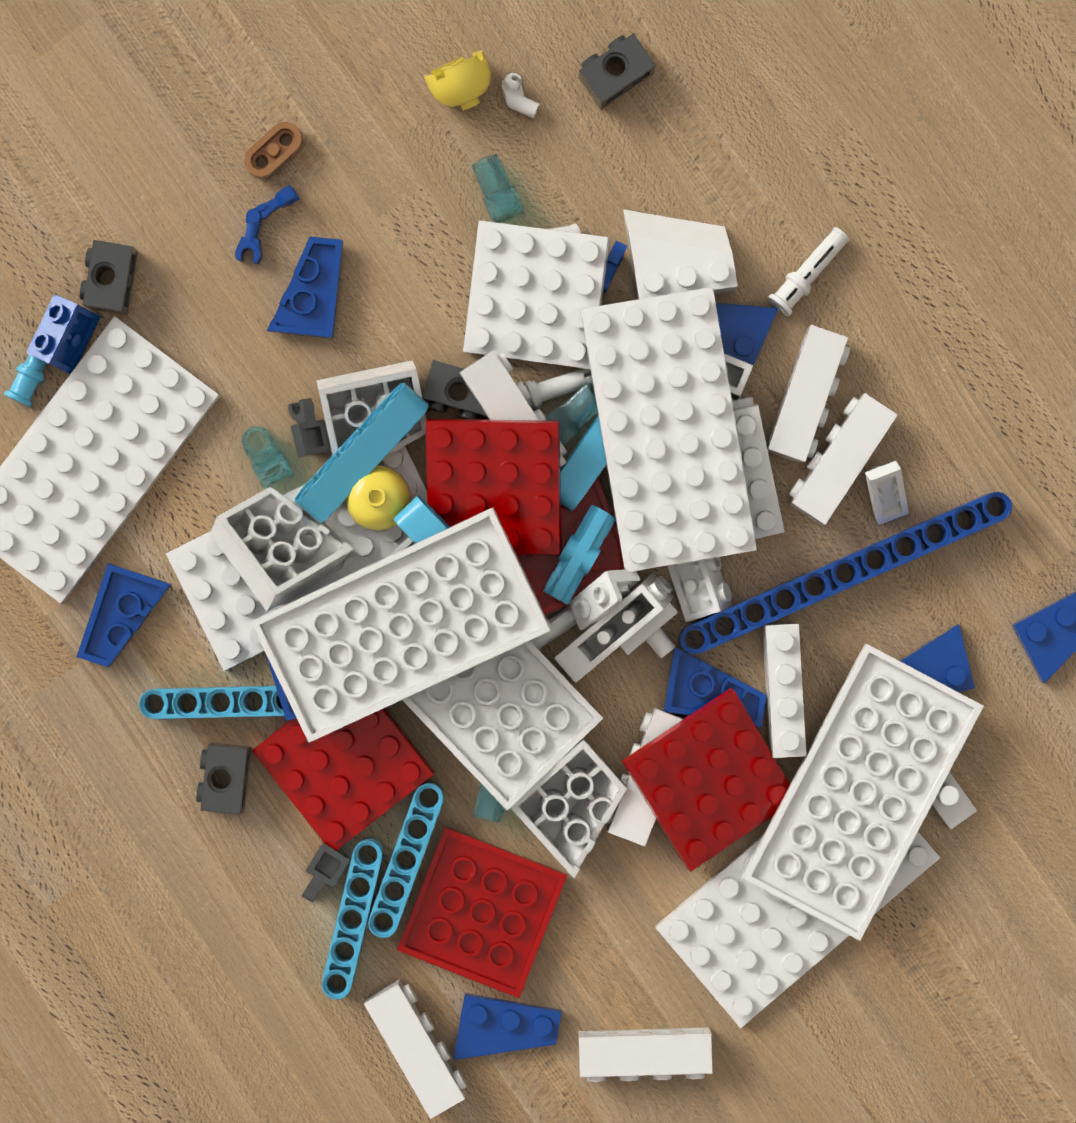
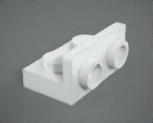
M720 557L668 565L686 622L721 612L732 606L730 602L732 600L730 587L724 582L720 571L722 567Z
M627 569L606 571L569 602L580 630L590 628L622 602L623 597L630 594V589L640 581L637 571L629 572Z

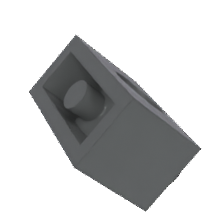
M634 33L627 38L624 35L616 38L608 45L610 50L601 56H598L597 53L593 54L581 64L582 69L579 70V79L600 110L655 72L656 65ZM616 62L623 66L624 72L621 75L613 76L607 72L606 67L610 63Z
M93 240V246L87 249L85 257V267L89 268L87 280H83L80 287V299L83 300L85 307L92 310L128 315L138 251L133 246ZM106 270H113L115 273L113 282L109 285H102L100 282L101 274Z
M433 360L422 396L424 401L429 402L428 408L446 413L447 408L460 411L459 417L464 419L478 420L479 417L486 418V413L459 374L464 368ZM456 384H462L468 389V395L462 401H455L449 395L450 389Z
M210 743L207 750H202L200 769L205 770L204 783L199 782L196 801L201 802L200 811L237 815L244 812L251 747ZM224 769L230 774L231 782L229 786L222 787L217 784L215 780L217 770Z

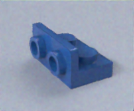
M54 295L27 349V354L71 374L78 365L101 316L61 296Z

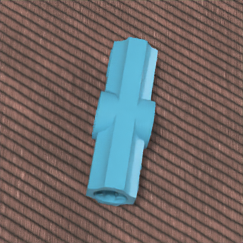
M591 504L575 535H571L558 558L560 562L555 571L552 572L543 592L568 605L583 576H587L601 551L599 548L611 530L616 519L615 517Z

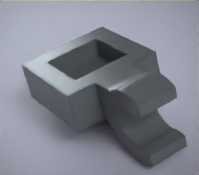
M301 399L298 403L289 404L290 416L297 422V424L291 426V431L298 458L330 452L331 448L324 420H316L312 399Z
M323 842L306 869V872L313 875V878L302 894V897L313 903L325 883L334 888L351 859Z

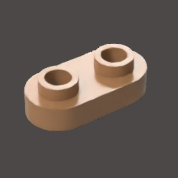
M281 122L271 128L246 152L244 161L249 173L259 179H266L274 175L300 151L303 144L300 130L290 122ZM284 136L292 137V143L288 146H283L281 139ZM263 157L267 158V166L259 168L257 161Z

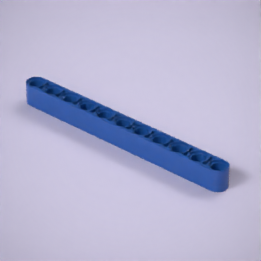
M1002 492L982 495L732 605L721 612L714 613L689 624L679 633V645L687 653H703L1003 521L1012 511L1011 500ZM991 498H995L1001 504V511L997 516L991 515L987 510V503ZM962 511L968 513L971 517V525L966 530L960 528L957 524V516ZM932 524L938 526L942 533L940 540L936 543L931 542L927 537V529ZM902 537L911 542L912 549L907 556H902L897 551V542ZM871 551H876L881 555L882 563L877 569H872L867 564L866 558ZM841 564L848 565L852 570V577L845 583L841 582L836 575V570ZM811 577L818 578L822 583V590L816 596H812L806 590V583ZM782 590H786L792 595V604L787 609H781L776 604V596ZM753 603L758 604L763 612L761 619L757 622H751L746 617V609ZM725 616L732 621L733 627L729 634L722 636L716 631L715 625L719 618ZM691 630H698L703 637L702 644L695 649L689 648L685 642V637Z

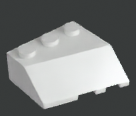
M623 209L637 300L713 287L714 295L734 292L738 285L733 253L724 226Z
M413 360L316 380L332 455L399 384L405 383L422 398L417 369ZM426 414L422 416L390 452H395L426 434Z
M272 487L263 490L217 516L210 532L212 538L267 612L320 581L354 551V548L348 543L344 542L342 544L329 534L330 530L322 524L318 526L304 516L302 509Z
M583 738L523 795L511 809L575 879L582 862L596 843L595 840L605 823L609 821L627 788L601 756Z

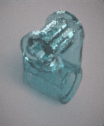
M254 426L244 432L242 436L243 448L264 490L287 476L289 478L295 476L286 456L280 450L269 430ZM262 432L267 439L266 446L262 450L256 451L250 445V438L254 433ZM280 466L278 470L267 475L269 471Z

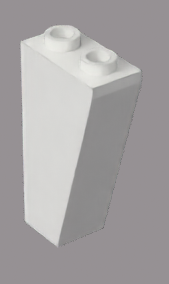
M654 572L651 573L630 591V594L623 597L622 602L580 634L554 659L575 683L578 682L669 604L674 598L671 593L673 591L671 585L664 577H657Z

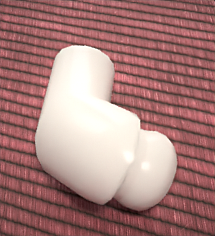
M517 73L507 74L501 85L506 105L510 109L534 119L540 104L524 96L520 75Z

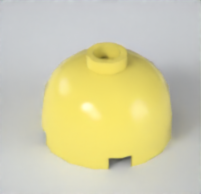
M482 50L472 53V58L467 60L463 57L434 69L430 75L423 76L428 89L438 102L448 107L460 105L462 111L480 104L478 97L487 91L491 81L489 64Z
M377 465L367 476L355 484L345 502L348 513L357 524L368 530L384 531L392 529L397 525L394 517L411 502L412 497L409 485L400 473L390 467Z

